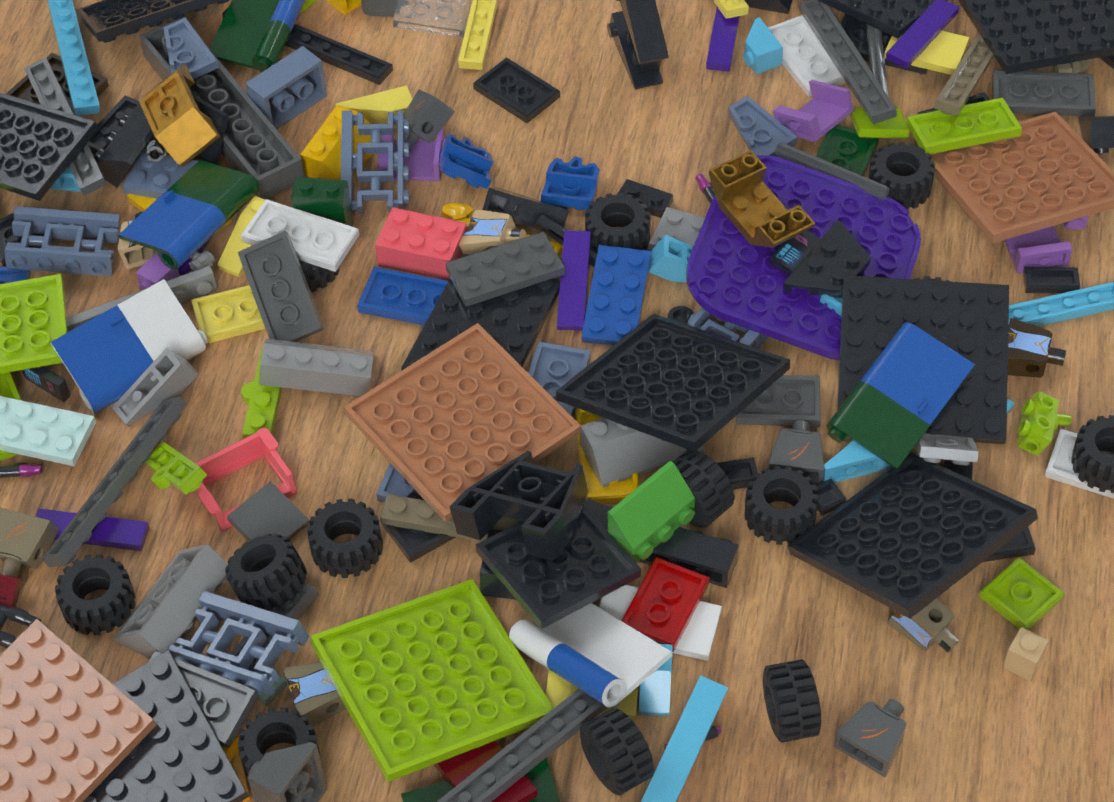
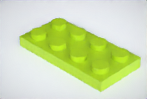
M1003 98L964 105L958 116L944 114L941 110L907 116L908 128L919 147L925 150V153L929 154L1019 137L1022 133V127Z

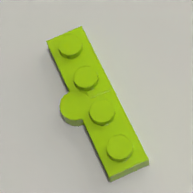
M263 347L261 348L254 382L246 383L241 389L243 401L248 404L242 432L243 439L257 433L261 428H267L271 434H273L282 387L259 385Z
M165 442L161 443L145 462L155 472L151 481L160 490L172 484L187 495L189 492L198 489L202 484V480L207 476L201 467Z

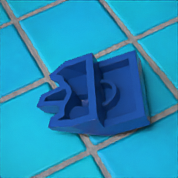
M448 133L439 158L443 173L451 178H462L472 187L479 188L480 186L487 189L492 181L489 173L493 164L491 154L482 147H475L472 141L465 137L459 140L454 135Z
M577 156L568 163H564L562 159L555 158L546 172V183L541 193V201L558 207H572L577 210L589 209V205L594 202L596 197L600 169L595 163L582 165V158Z

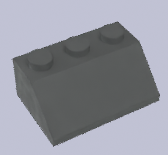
M312 742L267 752L261 761L253 764L248 775L255 802H318L327 790L318 748Z

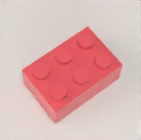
M392 207L375 244L378 266L449 281L450 276L446 271V263L460 259L463 256L459 243L467 229V224L465 222Z

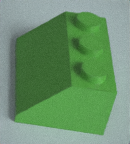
M672 461L666 463L608 511V533L636 563L641 559L645 560L648 558L658 544L668 541L677 528L682 524H688L695 515V497Z

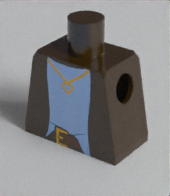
M1010 318L1008 327V375L1041 378L1044 376L1047 363L1063 366L1066 350L1050 347L1053 335L1051 331Z

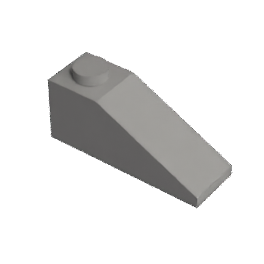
M166 348L112 408L122 421L130 426L156 410L163 400L179 396L199 374L185 357Z

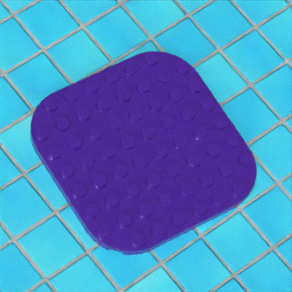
M757 155L760 161L767 167L762 181L787 210L800 205L815 222V226L807 231L822 239L837 220L845 226L871 257L870 265L861 276L898 279L911 278L920 250L921 235L918 225L914 224L908 216L909 211L900 203L888 196L885 200L870 195L855 184L774 156ZM714 195L686 267L687 285L696 302L709 314L823 357L839 361L841 316L833 308H828L826 303L822 304L820 302L823 294H808V289L792 288L791 292L784 291L783 284L789 275L769 263L771 256L783 243L773 248L751 245L719 208L716 196Z

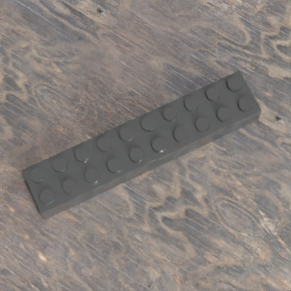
M183 17L174 19L139 35L145 59L162 80L172 74L163 27L179 21ZM216 58L219 68L193 79L195 84L189 89L194 96L229 115L220 152L236 171L253 175L257 179L259 192L256 196L268 199L293 187L296 177H304L302 160Z

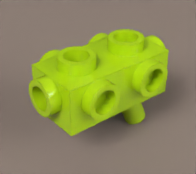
M1041 391L1033 394L1032 400L1027 399L1021 411L1023 417L1017 430V434L1020 435L1017 438L1019 448L1038 456L1051 443L1053 431H1055L1058 425L1070 426L1072 417L1057 413L1058 399Z

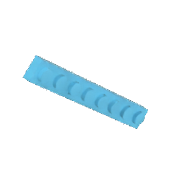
M48 0L50 16L74 114L80 116L100 113V106L73 1Z

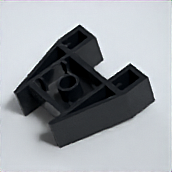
M616 0L620 1L623 11L611 13L607 30L609 37L614 38L615 45L634 89L663 84L659 71L663 59L669 58L656 0Z
M526 451L467 488L450 506V511L457 534L481 540L503 516L523 521L524 524L521 526L528 554L553 561L569 543L589 491L582 464L578 463L568 473L534 464L531 451Z

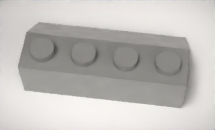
M265 339L260 363L259 385L362 396L370 389L373 351Z
M605 418L581 425L579 445L583 449L585 457L602 488L609 486V483L616 480L621 482L630 479L634 473L641 475L661 468L669 461L673 462L687 450ZM702 445L698 451L704 453L705 449L704 445Z
M208 544L180 550L113 639L117 643L148 658H151L154 651L163 654L168 651L170 645L177 646L176 641L178 637L188 632L193 626V618L196 616L194 612L197 608H202L198 601L203 591L213 593L214 590L224 584L227 579L225 568L229 564Z

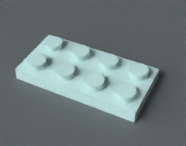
M0 396V450L75 466L96 424L94 416Z

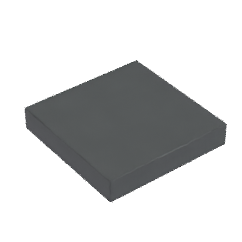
M271 481L227 516V520L249 542L255 537H263L265 534H272V536L281 534L282 537L286 536L291 539L309 524V519Z

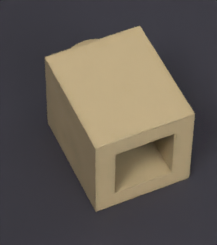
M1021 627L1008 649L1003 668L1031 682L1044 659L1049 640Z

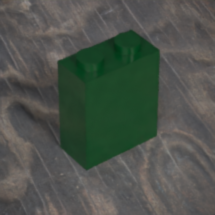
M307 177L295 178L291 193L293 208L353 227L354 222L347 181Z

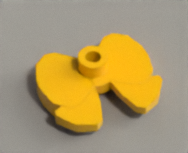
M449 203L443 206L441 215L447 219L465 222L468 227L471 218H467V216L471 215L474 209L462 203Z

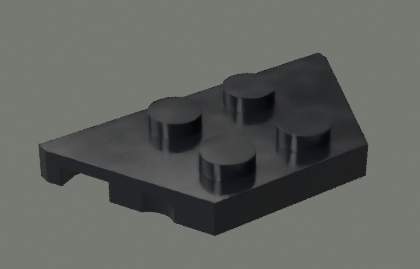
M837 220L785 280L783 290L791 292L792 288L808 289V294H826L830 297L842 298L844 275L861 276L870 265L871 257L845 226Z

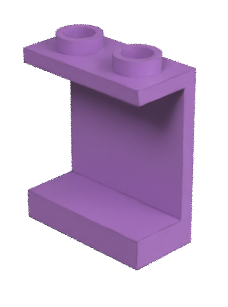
M811 80L809 85L813 99L799 110L779 105L773 110L774 117L797 137L816 142L854 111L849 89Z
M443 128L437 134L436 141L428 143L418 140L413 149H409V158H405V166H409V180L440 181L441 171L443 170H441L439 158L446 139ZM395 134L382 135L381 143L393 142L394 153L398 152V140H395ZM388 153L379 154V171H388ZM394 171V180H398V171Z
M1054 226L1004 240L1017 273H1023L1024 267H1065L1069 264L1072 247L1069 241L1060 242Z

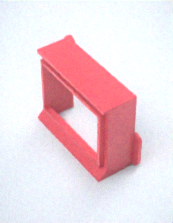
M261 428L257 433L195 463L207 474L202 480L200 487L196 489V492L207 511L216 520L221 532L233 527L227 520V516L239 506L222 514L217 502L206 489L207 485L264 457L282 482V484L276 487L287 498L297 494L293 474L276 452L278 442L267 428Z

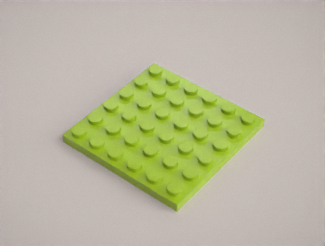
M473 579L310 636V644L387 782L527 729L554 709Z

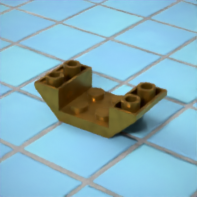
M184 64L139 101L155 138L181 167L220 138L212 119L199 111L189 89L195 83L187 66Z
M752 150L709 169V176L719 208L751 245L773 248L815 226V222L800 205L787 210L762 180L767 167Z

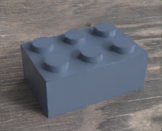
M303 46L245 83L247 95L276 130L327 97L322 60Z

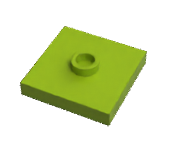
M853 107L854 111L849 114L858 137H909V128L900 108H896V117L876 124H872L862 107Z
M1018 557L980 591L979 597L1019 630L1021 627L1029 630L1064 598L1065 593Z

